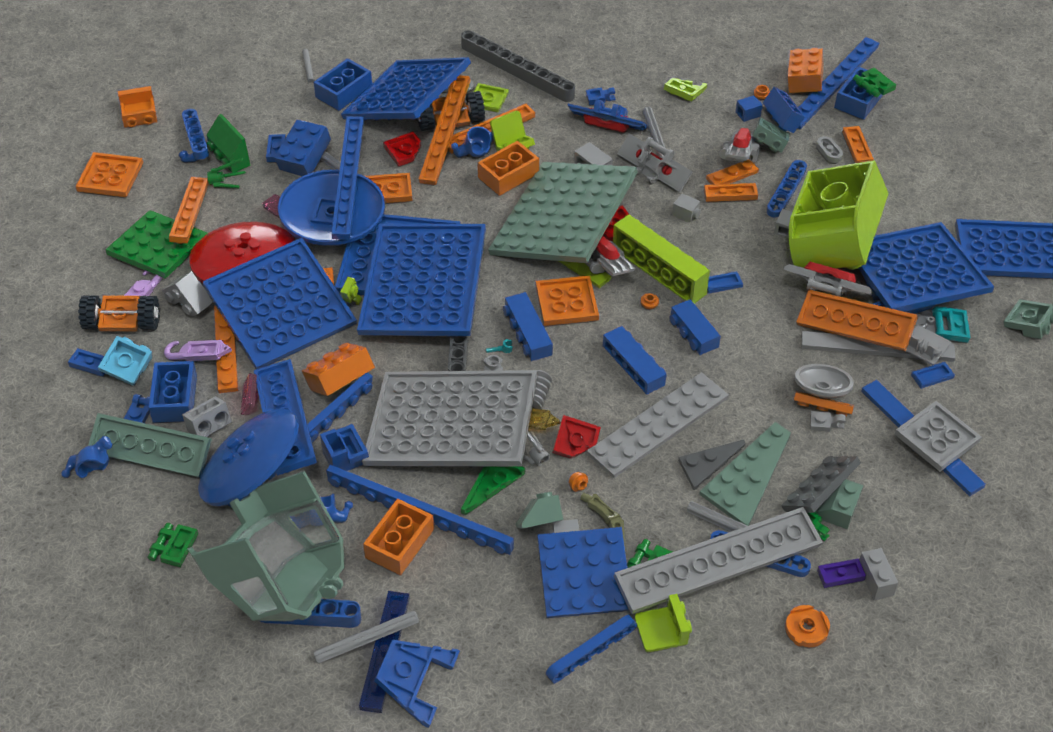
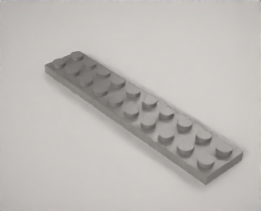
M804 507L615 572L614 578L631 614L668 601L669 595L678 594V597L692 593L820 547L823 542Z

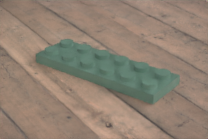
M97 413L88 446L96 444L101 437L108 436L113 444L112 448L107 450L108 457L200 478L212 439Z

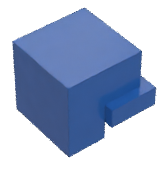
M353 424L320 434L322 452L329 466L333 465L349 471L362 466V460L369 457L368 451Z

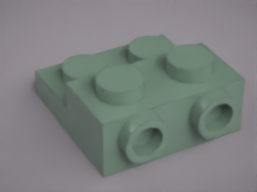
M763 118L759 119L757 127L752 134L756 142L760 144L765 143L769 145L768 148L772 151H779L781 153L787 145L790 135Z
M1019 299L1004 320V326L1022 330L1023 336L1042 339L1044 335L1050 333V326L1053 324V304Z

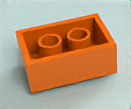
M823 48L790 50L788 68L789 93L822 91Z
M519 141L477 162L478 178L499 196L534 177L535 173L539 171V157Z
M344 343L335 352L323 355V359L318 362L309 363L307 368L302 370V373L310 390L328 396L374 369L375 366L367 348Z
M397 498L363 543L365 558L396 574L402 575L433 532V515Z

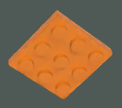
M93 152L76 184L77 192L127 197L143 165V159Z
M590 275L536 281V290L544 326L599 320V312Z

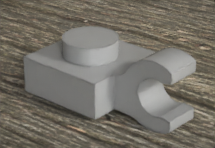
M811 411L810 430L830 432L831 428L844 429V414H837L831 417V412Z

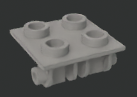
M917 325L913 330L906 352L934 366L952 342Z

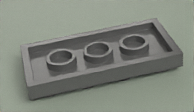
M858 456L826 457L822 461L823 463L813 470L805 481L799 484V488L787 497V500L781 505L783 510L790 512L804 507L807 513H814L861 464Z

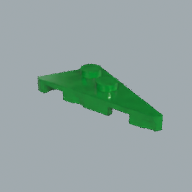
M484 466L461 507V514L467 515L522 477L526 472V468L522 466Z

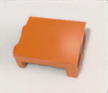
M151 86L118 91L124 128L157 122Z

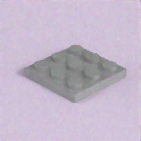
M937 401L895 431V435L939 471H942L977 445L982 436Z

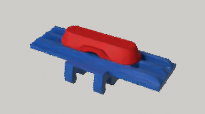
M597 99L594 108H586L568 103L569 109L574 114L584 116L586 124L622 133L628 128L643 131L648 127L645 122L628 118V110L618 104H613L611 109L605 107L604 102Z

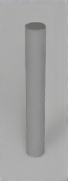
M303 49L302 53L308 83L314 82L308 49Z

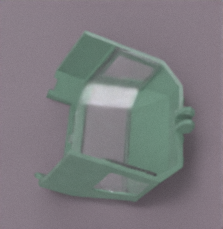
M305 471L260 485L241 501L238 498L231 501L230 505L240 520L241 525L223 545L199 552L194 551L193 547L187 548L205 578L244 611L252 621L304 620L312 614L311 611L321 602L322 597L326 599L334 598L338 593L337 590L343 587V581L339 577V574L344 569L343 538Z

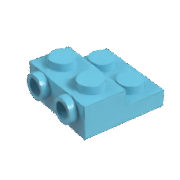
M116 336L98 366V370L134 386L140 374L145 371L151 361L152 351L144 345L134 344L127 337L121 338Z

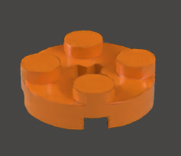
M800 605L793 608L785 623V631L795 645L800 647H816L826 641L830 629V622L826 614L821 610L820 612L815 610L810 605ZM804 623H807L808 626L812 625L813 627L811 629H805L803 626Z

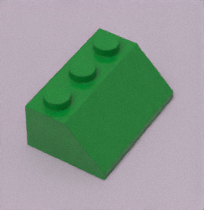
M222 114L218 115L207 133V148L210 152H214L217 160H221L223 165L242 158V162L228 167L232 173L251 166L245 138Z

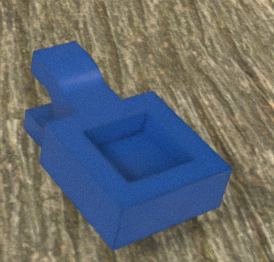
M602 87L586 90L589 105H594L596 99L604 103L605 99L607 101L616 100L615 96L612 95L615 94L614 87L607 90H602Z

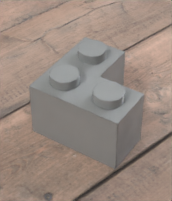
M192 271L178 277L162 289L164 297L169 303L174 305L180 302L183 311L191 317L199 314L213 303L210 295Z

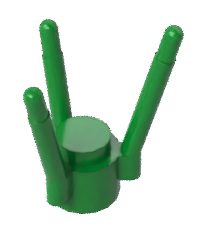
M241 158L210 169L211 171L207 172L209 185H213L214 188H240L239 185L221 182H224L225 177L245 174V171L227 174L219 171L238 164L243 159Z

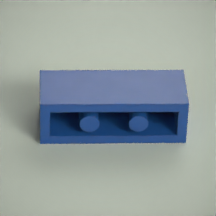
M776 87L772 88L763 101L766 111L773 116L772 119L785 132L788 130L794 133L805 118L789 95Z
M691 299L671 307L670 322L673 326L676 325L681 336L689 341L692 350H696L699 355L719 348L720 334Z

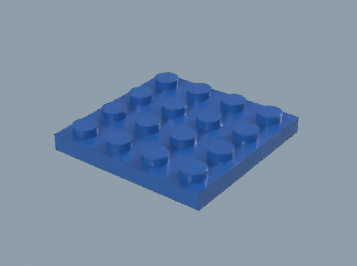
M622 527L537 535L546 618L630 611L614 578L615 572L627 568Z

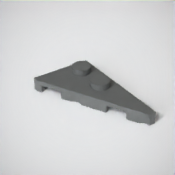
M740 440L679 457L678 461L692 489L696 490L699 488L702 482L709 479L715 471L724 466L734 454L740 452L741 448L745 446V441Z

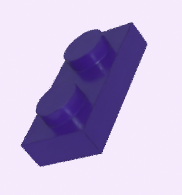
M859 558L820 565L817 569L824 588L865 581L866 578Z

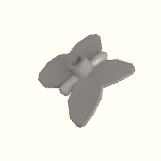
M925 310L922 314H916L918 319L915 325H921V327L933 333L936 332L935 318L930 311ZM943 324L944 330H948V327Z

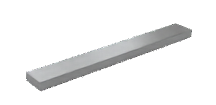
M802 331V349L919 359L905 351L836 334ZM950 344L938 361H955L954 344Z

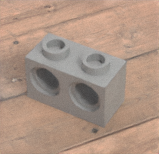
M216 396L182 414L188 433L208 437L211 433L223 429L232 422L226 402Z

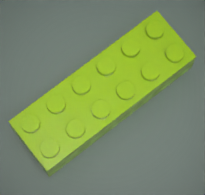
M627 215L614 224L613 243L624 252V256L628 261L685 301L691 299L695 304L707 295L710 270L706 266L694 260L691 256L681 251L631 215Z

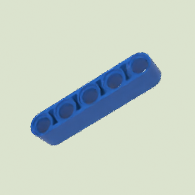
M321 599V602L311 611L312 614L304 620L260 622L354 628L361 623L362 616L360 606L355 601Z

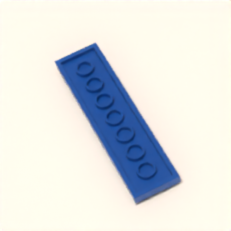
M291 359L253 370L262 412L276 408H285L297 417L299 423L296 440L287 457L276 469L277 476L317 463Z

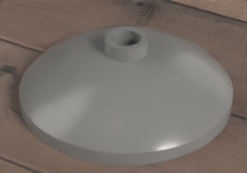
M808 364L797 369L795 373V381L799 387L819 398L842 397L851 392L854 386V380L850 374L831 365Z

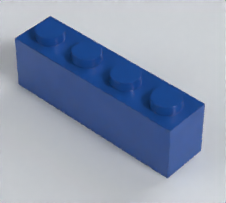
M524 292L505 297L503 312L506 317L509 316L511 329L516 330L517 341L523 344L524 355L529 356L531 361L552 356L553 343L527 293Z
M623 326L603 335V347L646 395L665 386L666 371L655 362L654 358L644 350L640 343H637L632 334L626 331Z

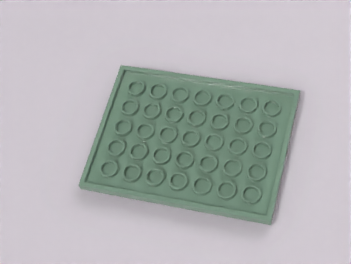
M542 162L539 171L535 173L489 247V254L588 263L637 175V167Z

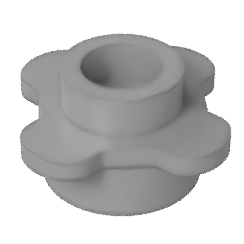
M490 355L485 358L484 363L486 366L484 371H503L501 366L502 358L497 355Z

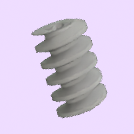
M536 370L537 381L531 413L534 414L542 411V406L552 383V377L543 370Z

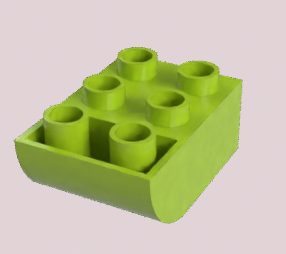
M875 160L808 171L789 223V246L795 266L804 268L811 261L832 268L846 267L847 269H857L866 264L889 194Z

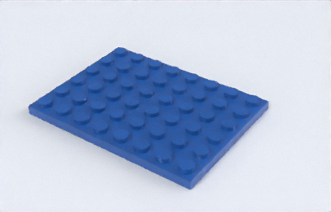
M379 224L357 327L358 335L471 336L486 225Z

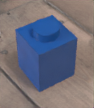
M753 95L737 100L735 112L745 122L761 117L763 106Z

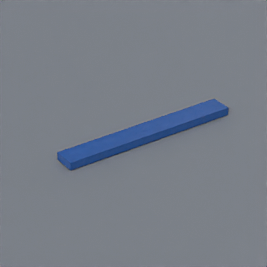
M878 380L862 388L861 392L898 428L914 417ZM959 458L943 469L969 497L985 488L986 484Z

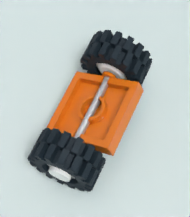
M480 91L466 93V104L464 100L455 127L470 125V122L485 120L484 101ZM446 97L434 100L430 107L425 109L421 116L417 118L421 131L435 129V122L437 126Z
M83 295L79 300L78 318L80 319L79 324L82 329L137 332L138 325L140 329H157L160 305L157 296L103 295L102 303H100L101 299L98 295Z

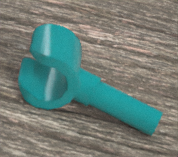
M506 339L503 341L502 346L486 348L487 353L497 351L511 353L513 350V346H511L512 340Z

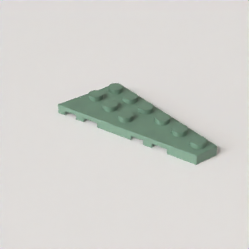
M776 422L772 424L701 489L699 495L732 519L749 526L787 445L791 432Z

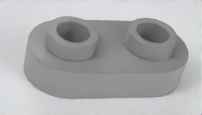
M826 136L818 138L816 147L823 157L831 163L840 162L843 151L834 140Z

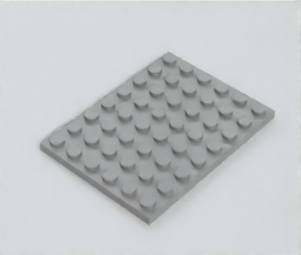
M537 371L385 372L366 443L369 457L362 460L363 465L522 466L537 381Z

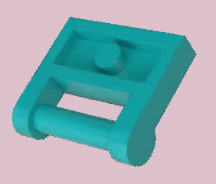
M936 306L932 309V315L935 317L936 324L935 334L947 340L969 342L971 337L967 310ZM942 316L947 317L948 330H944Z

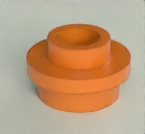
M758 85L754 90V96L758 99H765L770 93L766 85Z
M648 293L641 297V305L646 309H654L659 304V298L655 294Z
M575 472L571 475L569 485L574 492L586 488L588 483V476L586 474Z

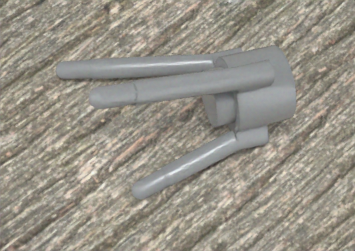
M529 431L527 438L534 447L529 452L531 456L528 457L524 454L523 459L532 466L534 464L541 466L540 461L547 462L550 459V454L543 448L535 434Z

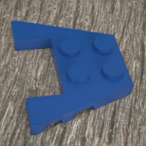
M392 640L374 682L417 721L429 728L437 707L416 698L430 662L452 670L460 650L441 649L439 646L426 647L420 646L418 643Z

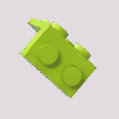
M513 111L490 121L497 151L516 141H519L527 149L535 145L534 138L525 134L519 111Z
M678 594L669 595L667 607L635 614L637 628L646 652L688 644L689 634L692 633V626L690 620H686L684 615L686 614L683 601L680 602Z

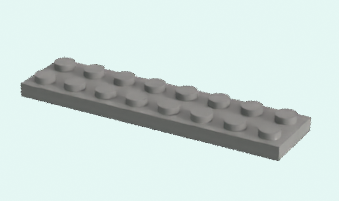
M701 372L588 449L587 455L614 479L728 399L729 394Z

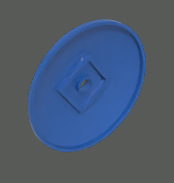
M340 170L316 171L293 181L281 194L278 202V214L284 228L298 239L303 238L305 242L317 245H341L363 238L379 225L385 212L384 196L380 188L372 180L358 174L350 240L332 239L331 236L334 214L330 213L334 212Z
M276 408L255 416L231 433L217 448L203 470L198 486L201 499L210 506H224L230 504L236 498L238 500L243 498L265 482L281 465L293 447L299 428L297 417L288 409Z

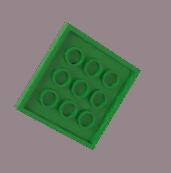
M149 210L106 248V254L166 279L190 256L195 244L208 233L193 227L188 243L169 242V235L175 220Z

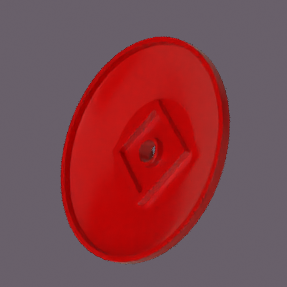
M239 222L229 224L209 232L195 244L190 253V268L196 278L203 283V281L291 243L295 241V238L285 229L270 223Z

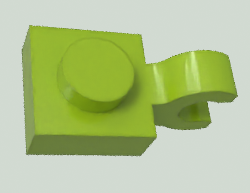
M347 277L340 291L342 298L345 302L351 303V301H354L356 305H360L362 297L357 294L358 286L354 278Z

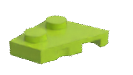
M672 78L664 84V90L692 102L707 88V83H702L701 86L692 85L693 81Z

